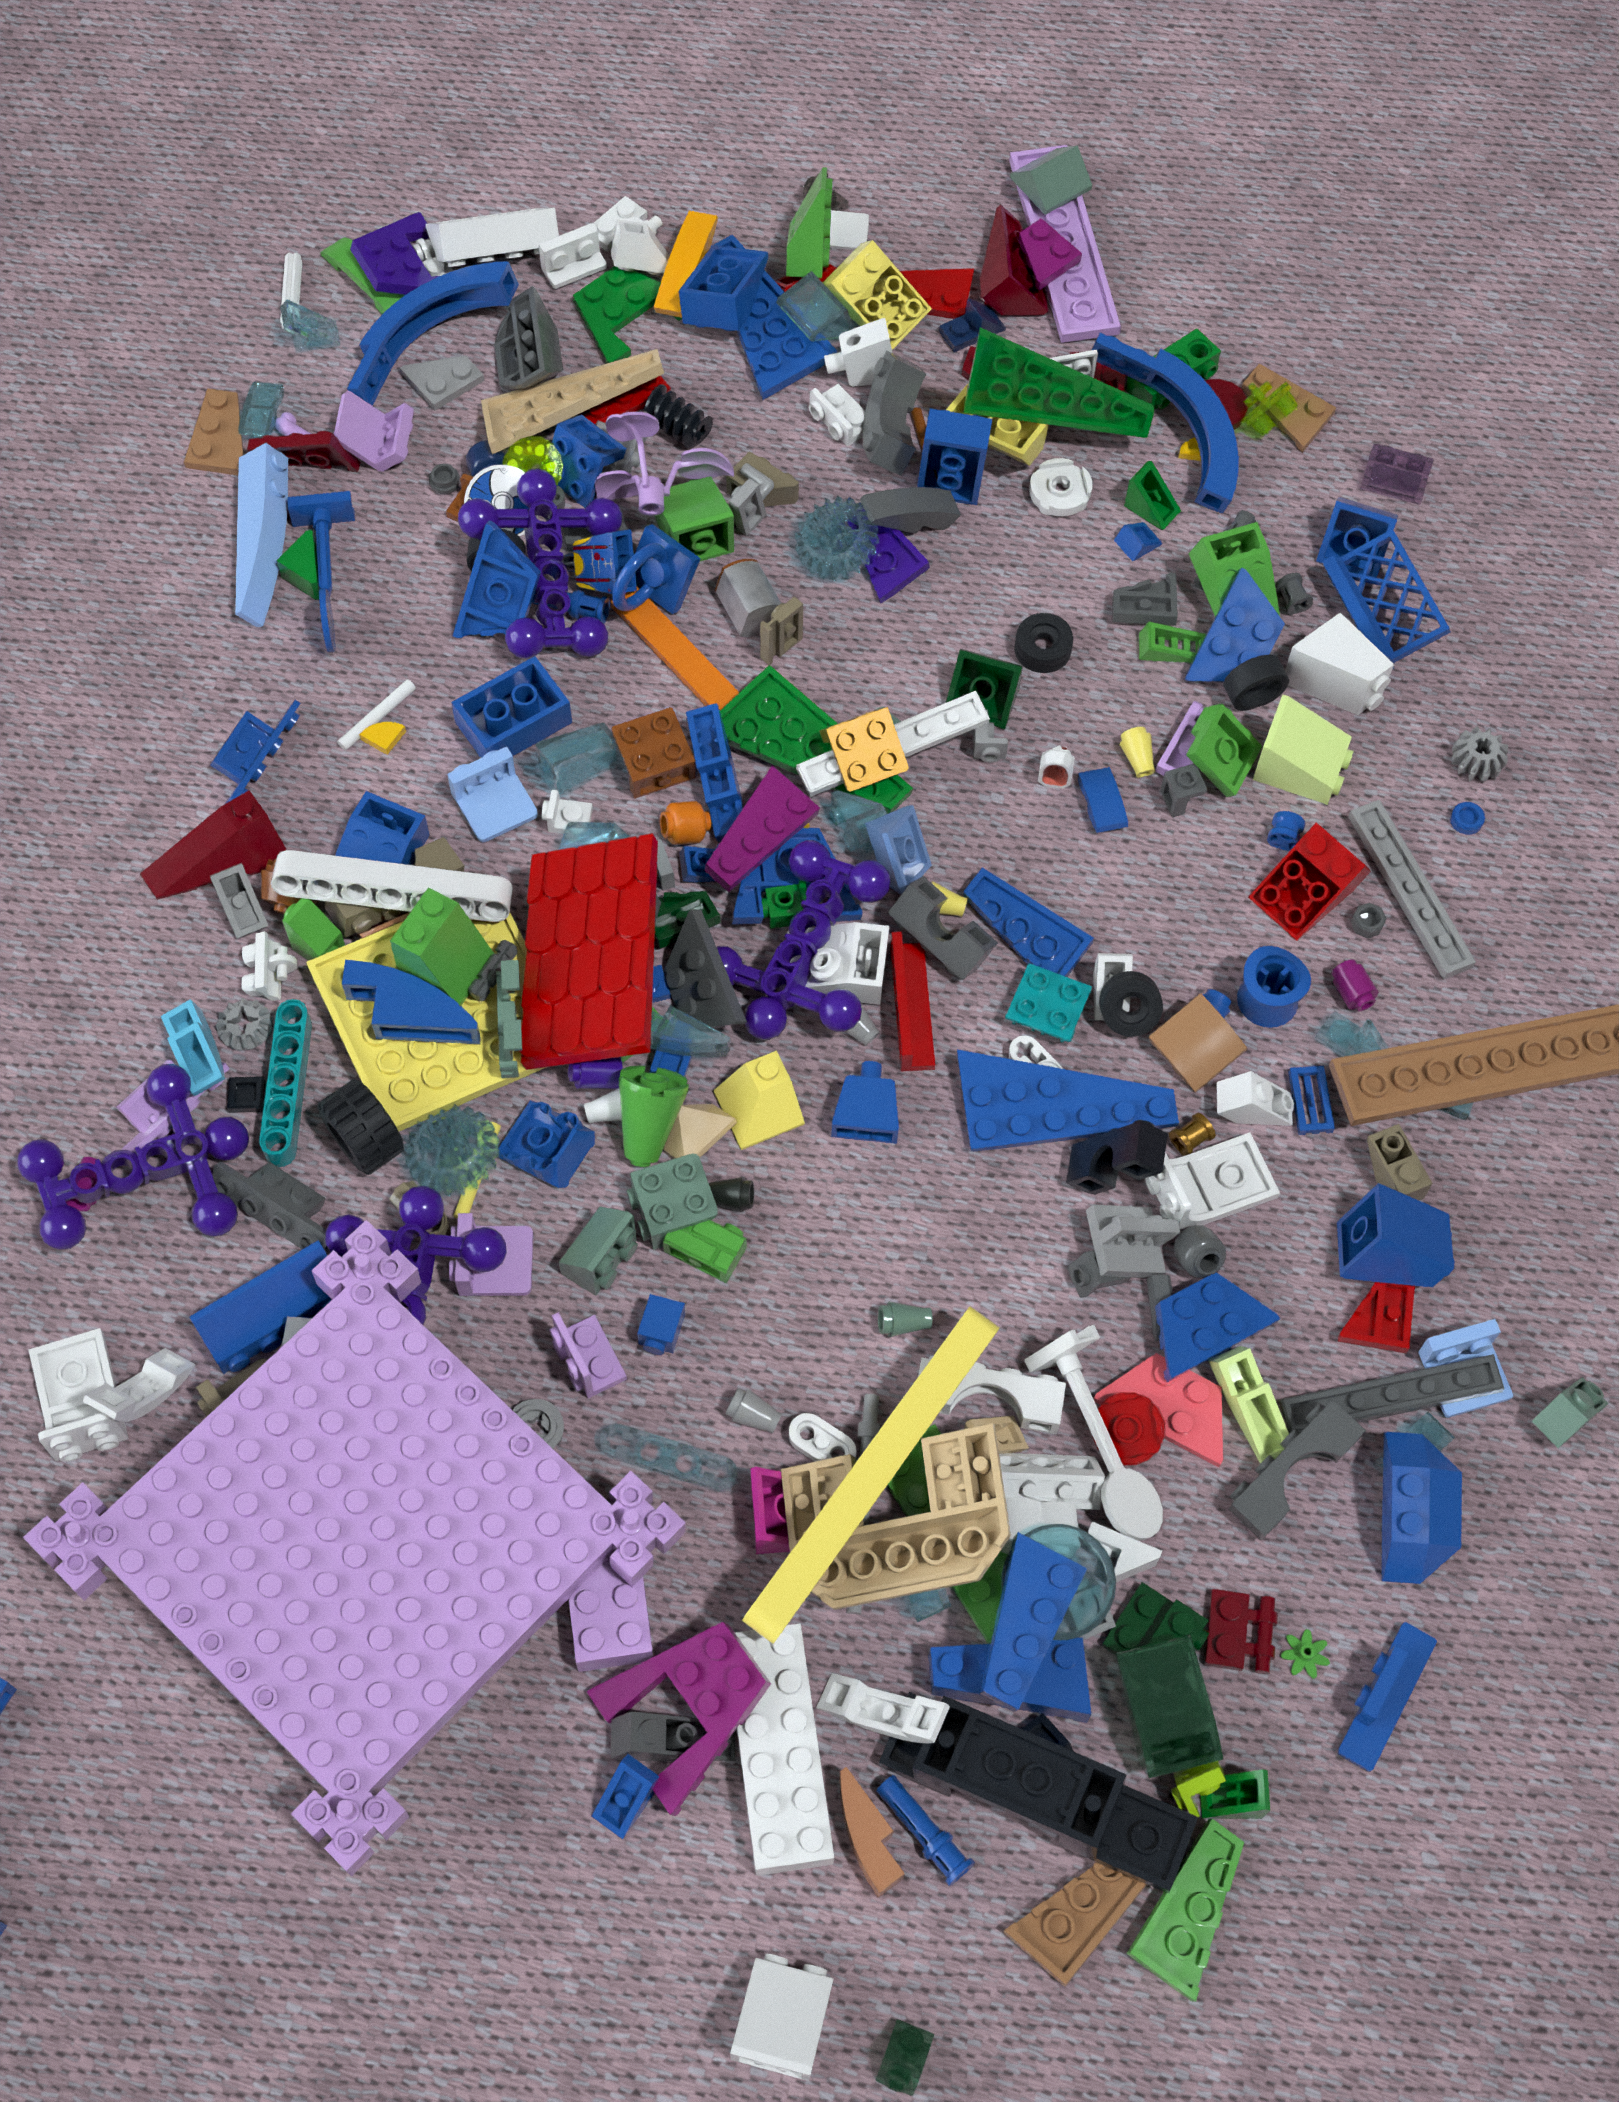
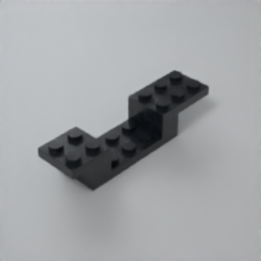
M909 1692L907 1697L915 1699L916 1695ZM943 1696L941 1702L948 1704L950 1708L934 1743H917L889 1737L878 1762L880 1767L948 1797L951 1796L953 1789L1059 1835V1846L1165 1893H1170L1198 1817L1126 1786L1127 1774L947 1696Z

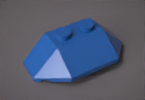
M1384 1432L1382 1582L1421 1584L1461 1548L1462 1472L1423 1434Z

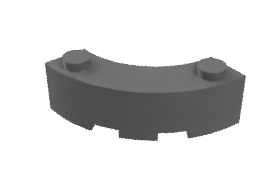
M886 351L884 357L877 361L874 368V375L876 376L869 393L863 422V449L870 462L902 476L916 449L911 438V427L906 425V415L914 408L926 373L918 365Z

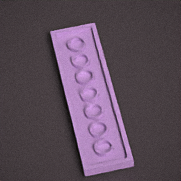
M1062 145L1010 152L1009 161L1012 172L1056 148L1068 146ZM1017 186L1028 227L1042 218L1082 253L1081 262L1045 286L1061 343L1097 338L1100 332L1107 336L1119 335L1121 325L1082 195L1045 215Z

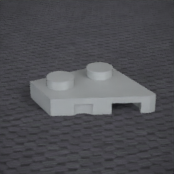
M466 355L400 367L401 375L434 411L484 381L483 373Z

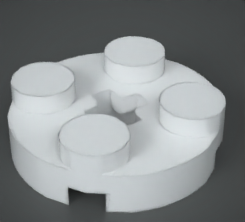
M1054 458L1039 465V469L1035 473L1033 472L1029 493L1033 503L1042 514L1070 516L1086 508L1091 497L1092 479L1089 472L1083 466L1081 470L1073 465L1074 461ZM1060 483L1064 488L1068 487L1069 489L1058 491L1055 488L1056 484Z

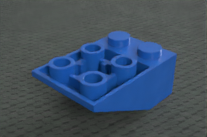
M366 791L349 818L335 856L412 865L414 863L415 849L424 846L430 836L426 816Z

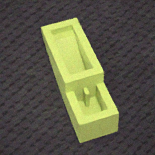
M1238 1346L1208 1360L1218 1385L1222 1387L1224 1398L1260 1464L1269 1455L1276 1459L1284 1450L1280 1444L1289 1433L1269 1383L1263 1382L1251 1349Z

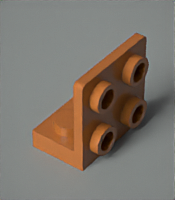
M669 707L611 728L612 735L629 773L630 790L634 799L696 778V762L673 708Z

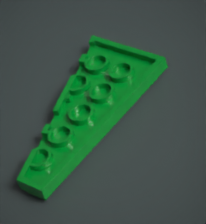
M770 665L720 711L729 746L799 775L796 770L797 764L832 750L830 742H823L820 730L838 724ZM897 774L854 791H847L844 783L831 788V790L889 814L894 812L912 794L913 787Z

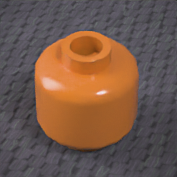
M697 801L670 803L660 815L662 836L667 838L673 845L700 843L704 839L706 831H709L711 828L709 812L704 811L702 805Z

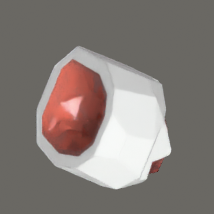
M1059 745L1042 753L1038 782L1043 786L1062 789L1070 786L1075 757L1071 755L1066 746L1061 747Z

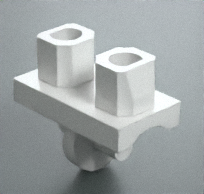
M265 931L256 933V943L242 948L244 963L250 968L255 967V973L242 977V990L250 997L264 995L270 1001L281 1000V981L287 980V973L297 969V959L287 954V947L269 940L268 934Z

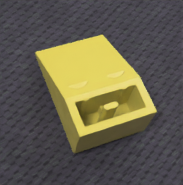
M873 240L861 243L820 285L837 306L858 325L863 326L885 318L892 350L932 309Z

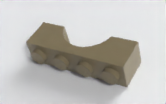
M444 837L415 849L414 866L464 872V864ZM325 901V909L345 938L355 933H363L372 925L384 920H392L399 916L401 912H404L401 910Z

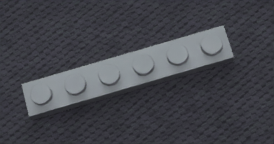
M1380 799L1351 810L1348 816L1349 820L1443 980L1472 969L1476 963L1474 957Z

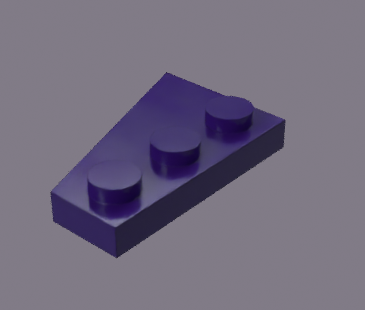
M863 505L846 517L847 525L880 604L894 596L930 568L929 561L900 530L870 524Z

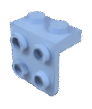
M507 746L498 751H490L483 758L470 764H462L447 774L451 794L480 842L492 840L536 819L538 816L537 808L515 773L513 756Z

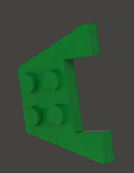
M614 266L573 294V301L587 328L590 330L606 364L631 356V348L619 339L615 333L654 306L661 282L634 270L624 271ZM673 316L678 321L682 320L681 317Z

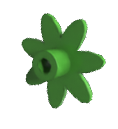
M1309 1629L1304 1631L1301 1641L1293 1635H1287V1641L1293 1649L1282 1652L1281 1658L1295 1660L1291 1669L1293 1676L1300 1673L1305 1666L1308 1675L1315 1679L1317 1677L1315 1664L1320 1666H1328L1330 1664L1329 1659L1319 1654L1327 1646V1641L1320 1640L1312 1644V1634Z

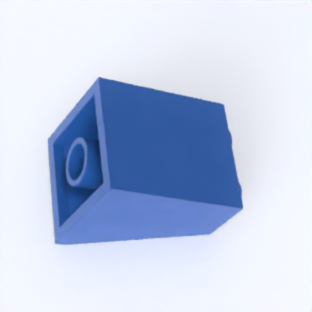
M1378 1183L1337 1221L1340 1277L1352 1280L1433 1288L1454 1269L1455 1261L1453 1258L1449 1213Z

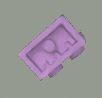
M559 1312L552 1315L554 1327L549 1329L553 1338L552 1344L561 1361L567 1358L565 1362L569 1369L568 1375L577 1392L583 1389L587 1398H590L627 1380V1376L595 1315L566 1328Z

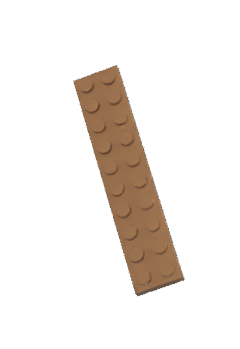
M1619 1004L1334 1058L1331 1060L1329 1068L1351 1126L1619 1074Z

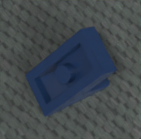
M967 299L965 314L939 325V333L955 353L977 343L980 327L994 334L1005 331L1006 327L992 308L975 300Z

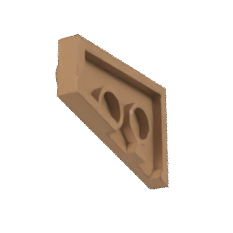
M207 388L184 460L185 468L238 476L239 457L244 455L240 404L237 392Z

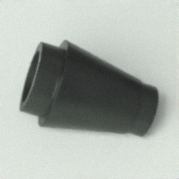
M738 1177L709 1183L717 1207L743 1212L744 1209H752L754 1204V1183L752 1180Z

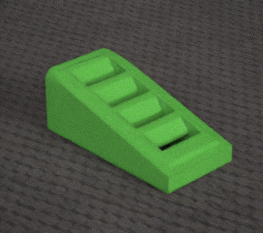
M1148 622L1139 633V659L1192 663L1197 654L1198 642L1200 648L1206 634ZM1165 640H1169V647L1165 646ZM1178 641H1182V650L1178 649ZM1190 641H1195L1196 653L1190 651Z

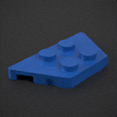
M490 520L485 524L454 629L453 637L455 638L481 634V636H493L496 633L506 635V630L512 622L528 616L541 571Z
M1239 569L1183 680L1187 682H1224L1227 675L1238 665L1260 655H1269L1285 623L1246 569Z
M1217 1272L1160 1301L1155 1306L1157 1323L1161 1330L1159 1335L1160 1349L1164 1350L1167 1368L1163 1371L1165 1380L1168 1383L1278 1322L1280 1317Z

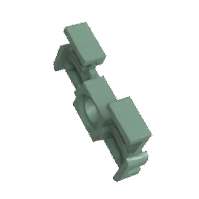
M519 960L501 961V971H496L499 1066L501 1078L519 1077L517 1061H513V1051L522 1050L521 1019L517 1020L515 1001H511V993H515V990H520Z

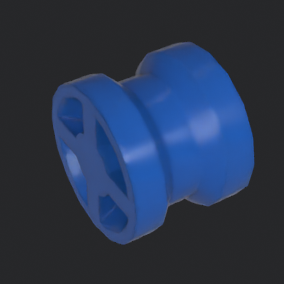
M1290 811L1275 813L1272 820L1274 828L1269 831L1267 836L1268 843L1272 847L1290 851L1300 840L1299 834L1304 830L1305 820L1300 815Z

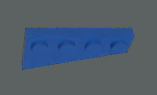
M983 867L963 891V897L967 898V902L1027 965L1030 963L1068 977L1093 944L1094 937Z

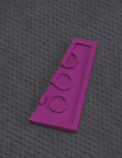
M772 765L706 863L704 871L726 891L730 892L815 818L819 813L820 807Z

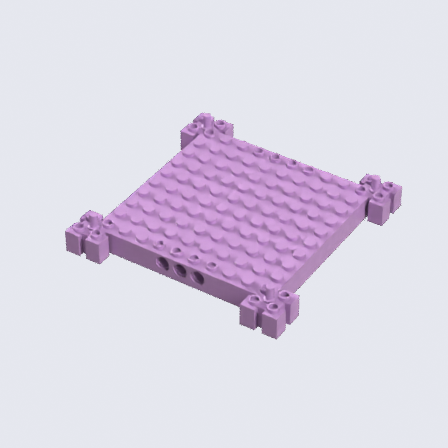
M367 1220L345 1239L348 1249L347 1253L340 1257L333 1250L312 1270L316 1284L332 1301L109 1509L82 1482L59 1504L66 1513L57 1522L54 1523L46 1516L23 1537L83 1601L107 1580V1577L101 1572V1569L106 1565L328 1792L322 1798L314 1790L291 1815L317 1842L326 1834L332 1838L324 1849L351 1877L375 1853L367 1843L377 1833L387 1841L409 1818L406 1810L383 1787L609 1557L610 1567L633 1587L653 1567V1555L650 1552L656 1547L665 1554L685 1534L686 1522L665 1502L655 1510L650 1505L653 1502V1491L632 1471L609 1492V1503L399 1302L405 1299L421 1283L418 1268L398 1249L391 1254L387 1239Z

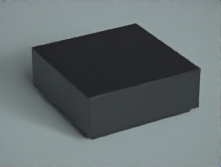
M264 1076L229 1077L227 1105L229 1113L263 1112L266 1081Z

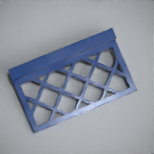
M1393 529L1338 559L1331 556L1322 561L1327 575L1357 629L1392 663L1451 633L1449 626ZM1392 541L1395 550L1391 559L1376 556L1379 547ZM1399 555H1400L1402 561H1398V560H1397L1398 557H1399ZM1357 559L1367 561L1362 575L1349 572L1346 565ZM1373 562L1388 565L1384 579L1369 576ZM1395 567L1409 571L1405 584L1390 581ZM1354 580L1360 581L1358 586L1356 585ZM1413 580L1417 586H1412ZM1366 583L1381 586L1376 600L1363 597L1362 592ZM1387 587L1403 590L1398 604L1382 601ZM1409 592L1422 594L1424 597L1420 609L1404 606ZM1368 605L1374 606L1372 611ZM1427 605L1429 606L1431 611H1426ZM1380 608L1395 611L1390 625L1377 622L1376 617ZM1401 612L1417 615L1412 629L1397 626ZM1423 617L1437 620L1440 626L1430 633L1418 631ZM1382 630L1388 631L1386 636ZM1394 633L1410 636L1406 646L1393 651L1390 642Z

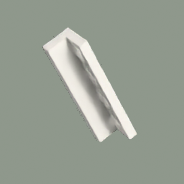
M999 1454L1006 1499L1029 1498L1039 1502L1059 1501L1073 1504L1076 1506V1509L1100 1510L1101 1488L1105 1475L1095 1456Z

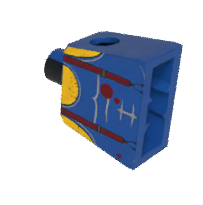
M631 529L609 532L574 541L573 553L565 555L564 565L568 572H575L576 584L579 587L609 594L613 593L614 584L620 571L634 555ZM635 574L630 580L626 592L637 590Z

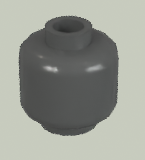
M1194 1225L1186 1228L1179 1234L1173 1247L1175 1258L1188 1274L1196 1278H1205L1219 1271L1225 1263L1227 1255L1222 1241L1211 1229L1203 1225Z

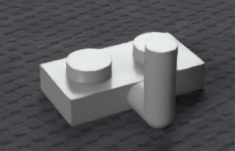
M745 463L740 470V474L748 478V480L733 491L729 503L737 530L747 536L767 515L763 500L773 490L774 482L750 464Z

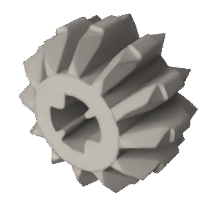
M1476 726L1471 732L1465 730L1461 733L1459 739L1454 742L1451 764L1459 766L1457 769L1458 775L1468 772L1469 782L1475 776H1478L1480 781L1484 783L1488 780V777L1495 779L1499 776L1501 770L1505 768L1508 762V745L1501 743L1502 735H1491V727L1482 732Z

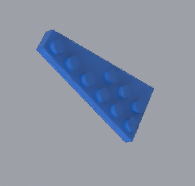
M733 234L714 244L716 246L745 249ZM764 270L751 313L740 330L737 331L762 400L826 365L825 355L837 353L833 345Z

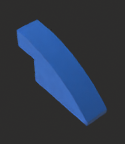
M345 959L342 987L346 999L374 1001L371 1024L376 1039L480 1044L481 1037L478 1023L454 999L437 987L414 975L392 967Z

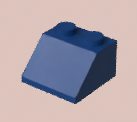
M1338 497L1316 562L1322 563V561L1331 556L1338 559L1391 529L1394 530L1399 515ZM1389 542L1379 547L1376 556L1384 558ZM1357 559L1346 565L1349 572L1362 575L1367 561ZM1373 562L1369 576L1377 578L1382 564Z

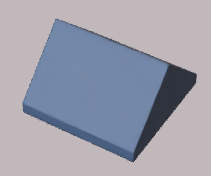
M914 806L903 807L865 823L876 860L885 866L890 874V888L902 894L910 883L922 877L932 866Z

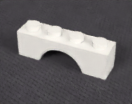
M930 1356L929 1359L921 1357L919 1375L933 1356ZM975 1362L939 1414L949 1415L955 1405L968 1396L990 1394L1003 1399L1013 1408L1018 1417L1020 1428L1057 1434L1061 1421L1066 1383L1059 1382L1056 1377L1051 1375L1030 1377L1022 1375V1372L1016 1369L1003 1368L1000 1371L986 1369L985 1365Z

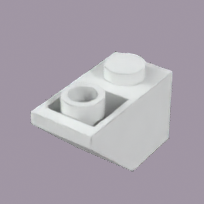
M617 219L611 248L614 266L624 271L636 269L647 271L656 276L663 275L670 255L646 223Z
M1252 1071L1217 1082V1114L1237 1124L1293 1125L1292 1111L1294 1109L1292 1093Z

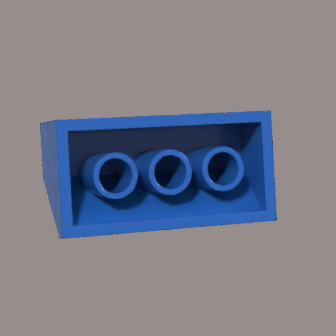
M319 1240L189 1317L223 1374L228 1371H240L250 1363V1358L260 1352L269 1353L278 1348L284 1337L287 1316L313 1318L332 1301L316 1284L312 1270L327 1257Z

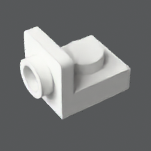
M551 790L550 800H544L542 820H547L548 832L588 837L593 805L587 802L562 800L559 797V790Z

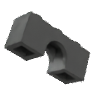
M922 876L909 884L888 914L895 919V923L899 928L912 934L926 952L934 954L942 961L949 973L964 980L979 968L998 942L974 921L961 928L958 933L948 931L942 925L939 916L940 909L948 897Z

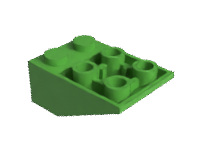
M822 167L789 224L786 276L822 278L823 267H829L833 179L827 178V167Z
M1258 522L1203 537L1188 553L1214 616L1219 611L1241 568L1247 570L1280 616L1270 551Z

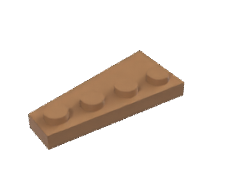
M1096 1862L1090 1869L1071 1880L1048 1900L1033 1908L1029 1914L1006 1928L1004 1934L1066 1987L1147 1884Z

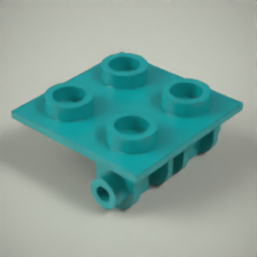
M1028 963L1005 1019L1012 1021L1014 1025L1019 1023L1032 1028L1031 1031L1033 1032L1035 1030L1040 1031L1041 1035L1048 1034L1059 1038L1062 1043L1064 1041L1071 1042L1092 986Z

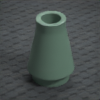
M890 1301L887 1305L879 1306L878 1328L880 1334H888L889 1337L932 1328L931 1308H922Z

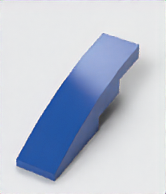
M715 703L687 711L686 716L696 767L701 776L705 801L710 810L714 836L717 842H721L744 808L720 709L718 704Z

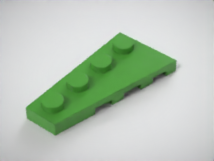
M1208 1819L1180 1864L1170 1893L1163 1892L1126 1953L1192 2002H1196L1200 1990L1198 1985L1203 1969L1207 1967L1211 1953L1209 1949L1215 1930L1219 1927L1223 1914L1221 1910L1227 1892L1230 1891L1244 1845V1841L1214 1819Z

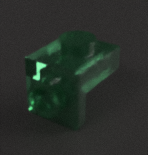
M897 2019L876 2081L886 2085L895 2092H903L910 2096L914 2095L935 2034Z

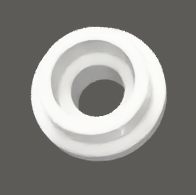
M833 948L820 950L814 955L810 963L812 975L816 979L826 982L836 980L842 974L844 968L841 954Z

